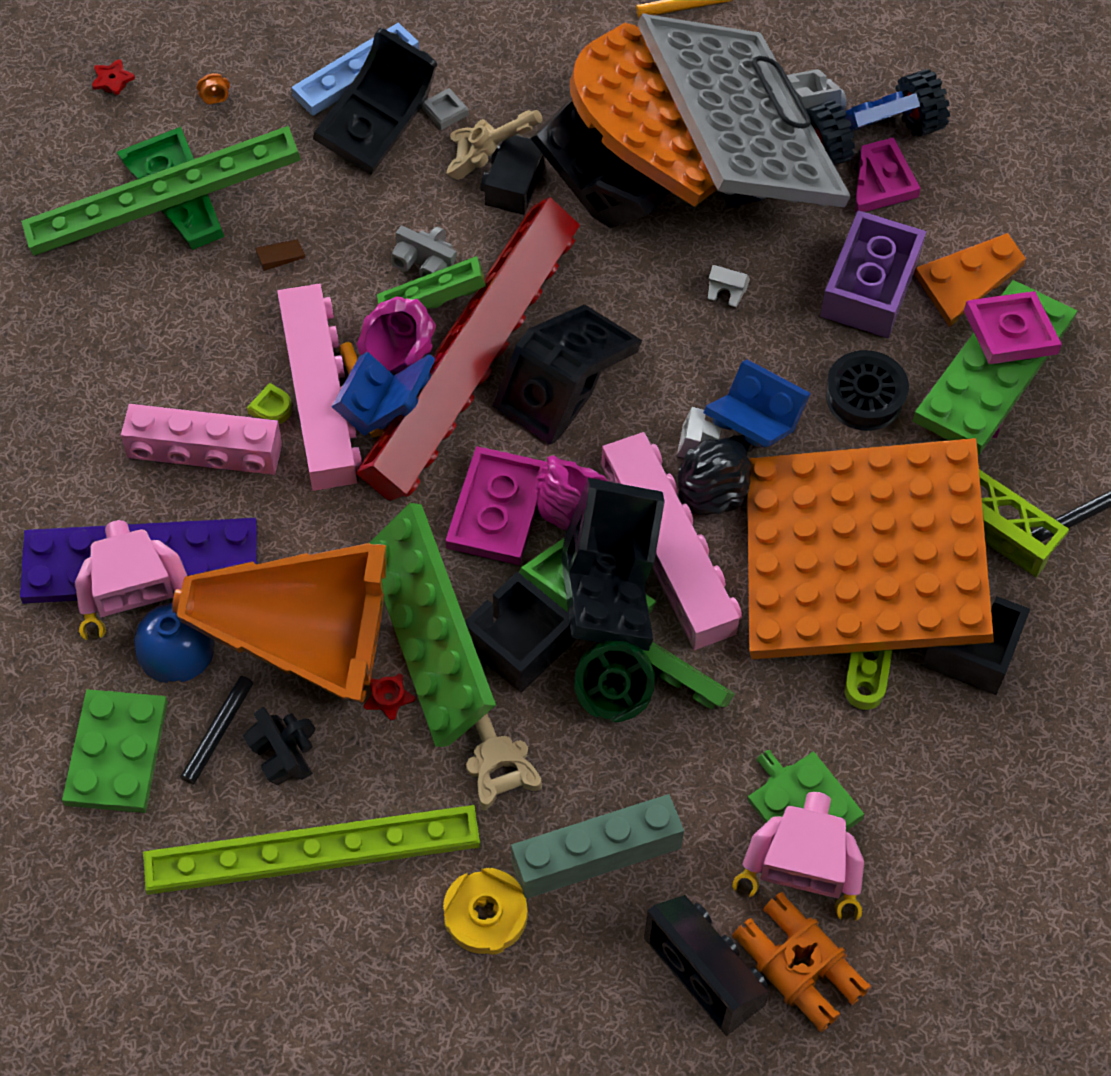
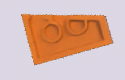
M1006 233L916 267L914 275L948 326L951 327L965 313L964 308L967 300L982 299L991 290L999 287L1024 266L1026 258L1011 236Z

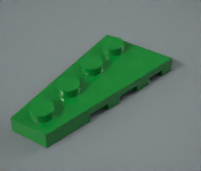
M181 127L117 151L120 160L136 180L194 160ZM208 194L161 210L192 250L225 237Z

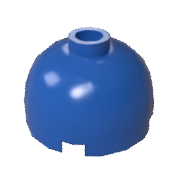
M173 603L158 606L148 612L137 625L134 636V648L138 664L146 675L168 683L167 681L174 682L179 680L185 682L201 674L212 661L215 645L212 638L181 623L177 613L172 611Z

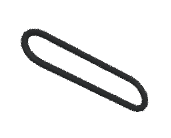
M754 57L752 60L753 68L780 118L795 128L805 129L809 127L811 119L782 66L769 57ZM758 61L770 63L777 68L806 123H797L786 117L757 64Z

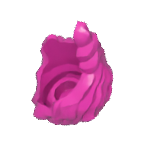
M396 296L390 300L380 302L374 311L365 317L357 342L360 355L368 351L391 373L397 374L422 359L425 354L431 352L433 347L431 338L436 329V324L427 313L426 307L418 299L410 300Z
M556 456L547 457V464L542 467V472L537 477L539 483L536 485L537 505L542 518L567 531L587 478L608 480L604 475H599L593 469L578 466L575 462L558 459Z

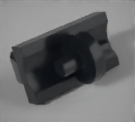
M261 707L253 713L258 722L245 732L243 737L252 751L258 755L265 752L271 746L275 750L276 755L261 765V769L267 779L273 784L279 785L293 776L303 780L312 775L311 769L297 747L298 745L302 753L312 749L313 746L309 738L316 729L310 719L297 720L295 715L291 713L283 718L287 726L286 728L278 715H270L265 707Z

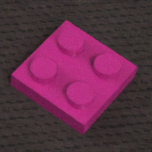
M1035 291L967 300L964 312L989 364L1059 354L1062 344Z

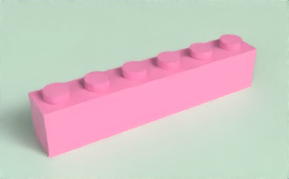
M321 283L277 290L312 491L357 484L356 470H358L362 461L359 447L351 448L350 439L357 438L355 427L332 408L336 397L343 387L340 386L338 378L345 377L342 356H334L333 348H339L336 326H328L327 319L334 318L331 298H323Z
M645 432L602 446L601 465L610 482L663 492L665 503L655 561L652 568L693 650L737 635L739 620L742 619L740 606L734 597L729 598L724 588L726 583L720 567L712 565L708 557L709 548L702 534L697 535L692 526V513L688 505L681 504L677 497L678 490L673 476L670 473L666 474L661 466L662 457L657 445L650 444Z

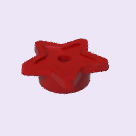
M120 59L109 66L95 65L94 71L97 78L92 83V89H102L105 92L119 95L128 82L135 80V76L133 73L124 70L123 62Z
M397 674L394 677H383L379 680L371 678L369 685L372 695L364 704V708L366 710H382L389 720L393 721L396 719L400 706L414 702L415 696L404 690L402 674ZM391 693L392 698L386 699L385 695Z

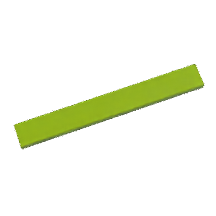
M462 806L143 851L146 893L150 895L480 848L475 806Z

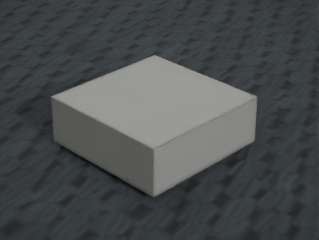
M450 88L425 100L422 105V110L440 130L469 115L468 107Z

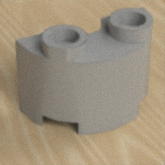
M819 69L787 75L805 109L830 100H835L836 103H839L841 110L846 108V96L843 89L838 87L831 79H827L826 75Z

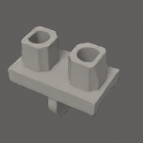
M401 225L396 231V246L391 253V262L393 267L403 272L408 271L412 264L416 262L422 265L419 269L420 277L454 265L456 251L452 249V244L445 241L446 231L440 227H435L429 234L422 230L417 233Z

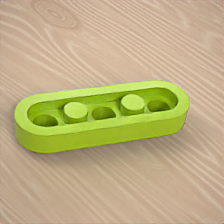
M892 650L850 653L844 692L846 699L851 705L862 710H870L880 705L887 688ZM871 652L876 655L877 659L873 661L867 660L863 654ZM866 687L871 691V694L867 696L859 693L858 688Z

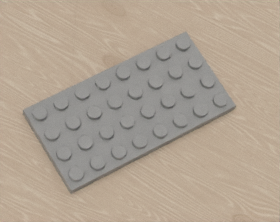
M641 14L637 24L718 191L729 195L735 193L752 195L760 199H783L791 203H814L823 207L846 206L850 194L812 125L810 124L805 129H799L785 123L777 113L753 68L752 60L757 56L769 57L776 61L761 33ZM758 61L757 64L786 117L797 123H806L777 68L770 63Z

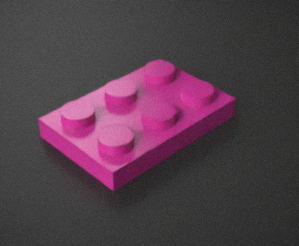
M476 446L445 540L446 549L520 565L538 508L536 485L539 481L537 477L541 474L542 467L547 462Z

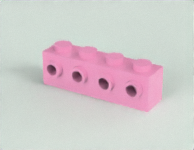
M129 404L121 432L127 458L270 475L276 474L282 447L278 420Z

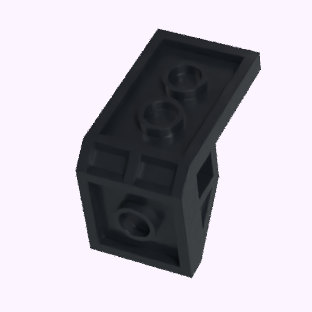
M571 97L530 139L589 214L609 228H613L647 216L670 191L633 168L609 150L601 142L603 135L596 128H588L578 114Z
M585 304L529 328L516 344L492 407L551 445L562 436L588 401L602 370L636 354L643 340Z
M587 478L564 537L561 557L572 638L598 643L626 641L638 646L642 650L649 651L654 639L644 585L655 561L665 503L662 491Z

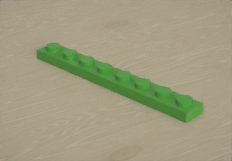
M286 126L22 220V225L29 249L33 256L301 161L290 128Z

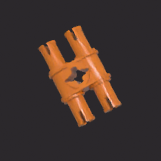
M780 892L775 896L777 900L775 901L772 898L766 904L763 911L789 936L784 944L775 945L755 924L752 918L744 922L745 927L740 925L733 933L732 938L757 962L756 969L785 997L783 1001L791 1006L796 1005L818 1028L817 1030L822 1033L828 1029L827 1025L831 1026L841 1014L814 987L816 980L820 977L822 979L827 977L849 1000L851 1005L859 1001V996L863 998L872 986L845 960L847 957L845 949L836 946L819 928V922L811 917L807 919L791 903L784 892ZM812 954L808 966L801 963L798 966L792 967L795 955L801 959Z

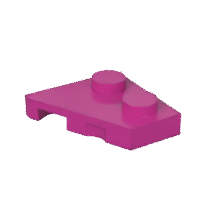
M894 137L861 146L855 203L856 213L858 210L867 212L919 198L921 188Z

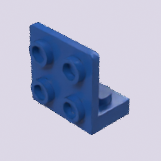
M367 351L358 357L332 408L364 436L377 428L383 430L395 417L400 414L406 416L416 407L419 401L416 396L419 390L430 380L431 373L429 371L435 358L428 354L403 371L393 375Z
M747 359L741 362L729 393L706 405L703 413L713 418L712 421L715 425L741 433L745 436L744 439L748 443L757 447H769L794 432L811 393Z

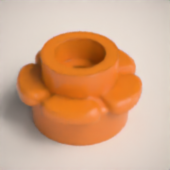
M212 73L201 78L196 88L199 91V97L206 104L210 105L226 101L230 83L227 78H222L220 74Z

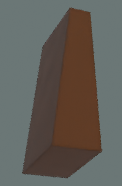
M298 239L255 248L263 271L306 258Z

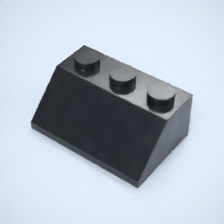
M686 895L655 904L647 911L644 933L645 941L727 1037L766 1005L769 996L766 980L754 967L749 969L738 957L740 952L737 946L727 935L720 936L712 927V919L701 904L695 903L693 905Z

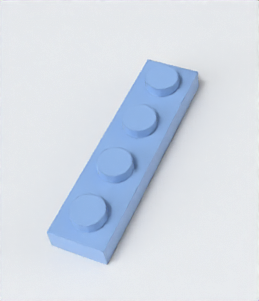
M399 23L387 29V31L399 35L402 40L419 50V41ZM374 37L292 86V96L312 116L337 102L361 70L372 47Z

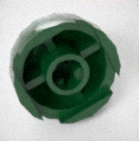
M626 641L596 643L580 659L575 671L574 690L579 703L590 715L596 718L600 716L605 719H611V722H622L635 718L647 708L654 692L655 673L649 657L638 646Z

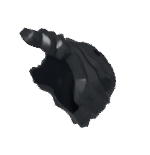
M734 435L719 440L707 439L698 446L688 449L679 467L677 478L678 497L686 502L691 513L696 515H719L723 512L736 510L743 505V499L747 497L749 492V477L751 474V462L747 457V452H750L755 447L744 439V435Z

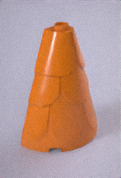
M366 543L312 555L305 553L261 564L248 562L185 576L182 589L175 590L172 611L177 613L181 623L238 653L245 651L288 675L294 674L343 700L362 703L366 697V690H363V686L370 684L380 632L384 601L382 579L386 577V545Z

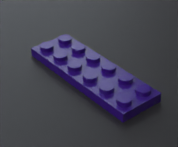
M256 518L128 524L130 532L140 529L146 530L151 540H160L175 551L182 561L187 576L248 562L256 564L258 562V524ZM106 526L24 530L20 589L22 604L77 601L75 580L84 560L91 557L90 546L95 541L107 538L105 533Z

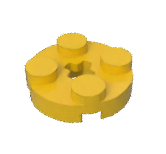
M484 868L481 869V872H474L470 875L466 873L459 876L449 887L443 902L445 928L460 947L473 953L497 955L503 952L520 938L527 924L528 909L523 889L515 878L498 869ZM487 902L494 904L493 912L496 915L493 918H487L486 920L478 918L479 914L474 910L477 905L484 907Z

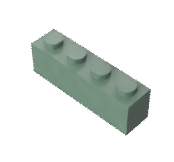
M670 794L511 844V863L517 880L523 889V894L528 899L681 849L684 829Z

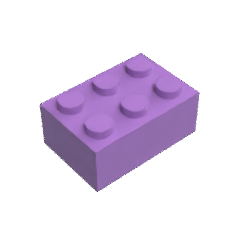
M858 210L826 287L820 317L889 338L920 259L927 231Z

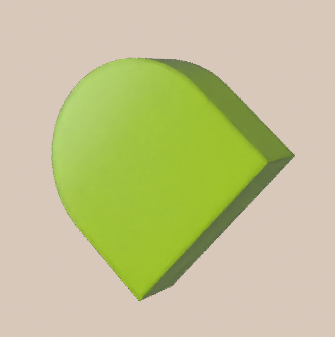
M269 383L249 404L247 412L255 418L278 420V423L281 424L292 413L291 398L285 391Z

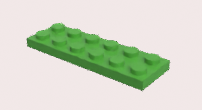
M1012 280L1001 296L1035 291L1059 340H1061L1073 323L1077 310ZM973 333L917 408L912 422L949 441L976 438L977 453L980 455L1049 356L989 364Z
M409 503L369 543L373 545H386V577L382 579L384 601L436 747H445L456 741L493 709L496 704L422 504Z

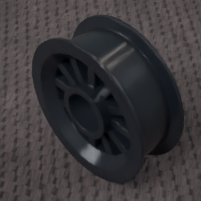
M870 350L854 351L840 357L832 365L827 378L828 389L826 399L831 413L842 424L861 431L878 430L890 425L899 416L902 405L908 396L909 382L903 368L891 357ZM861 390H868L872 393H865Z

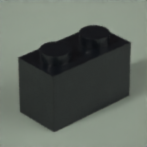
M514 135L502 141L501 146L498 145L491 158V170L484 172L480 184V191L485 192L486 206L525 215L546 164V158L530 138Z

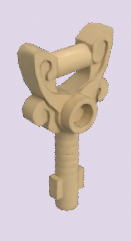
M527 110L519 114L517 119L497 129L482 119L475 124L474 128L466 127L451 132L450 137L457 144L456 159L452 160L448 166L446 173L450 177L460 180L476 167L482 168L487 164L488 156L494 153L500 142L517 134L523 135L531 131L533 126L542 122L541 113L538 110L532 112Z
M488 713L476 722L475 726L482 743L476 746L474 757L468 759L466 769L469 775L478 777V799L482 810L485 811L490 808L498 794L520 786L530 791H540L542 789L540 775L531 763L525 759L528 754L526 743L521 740L512 743V739L507 736L497 737ZM503 766H512L516 769V771L491 779L489 776L496 769Z

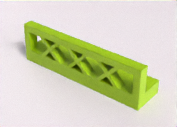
M979 469L980 485L987 489L988 498H981L985 543L1037 577L1045 568L1051 553L1066 537L1069 529ZM1011 505L1019 511L1020 519L1007 520L999 514L998 506ZM1030 527H1044L1053 533L1054 536L1044 545L1032 537Z

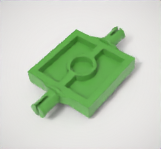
M771 750L765 751V754L762 753L756 761L760 763L770 778L764 786L748 796V802L765 823L772 817H783L788 806L804 809L806 795L809 792L824 793L831 798L828 815L843 818L846 821V832L864 819L862 810L814 751L794 765L784 768L774 757Z

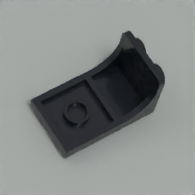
M379 28L374 35L372 47L361 70L314 131L313 140L372 175L420 111L424 101L427 100L437 69V62L425 51L418 50L402 40L399 35L389 32L384 28Z

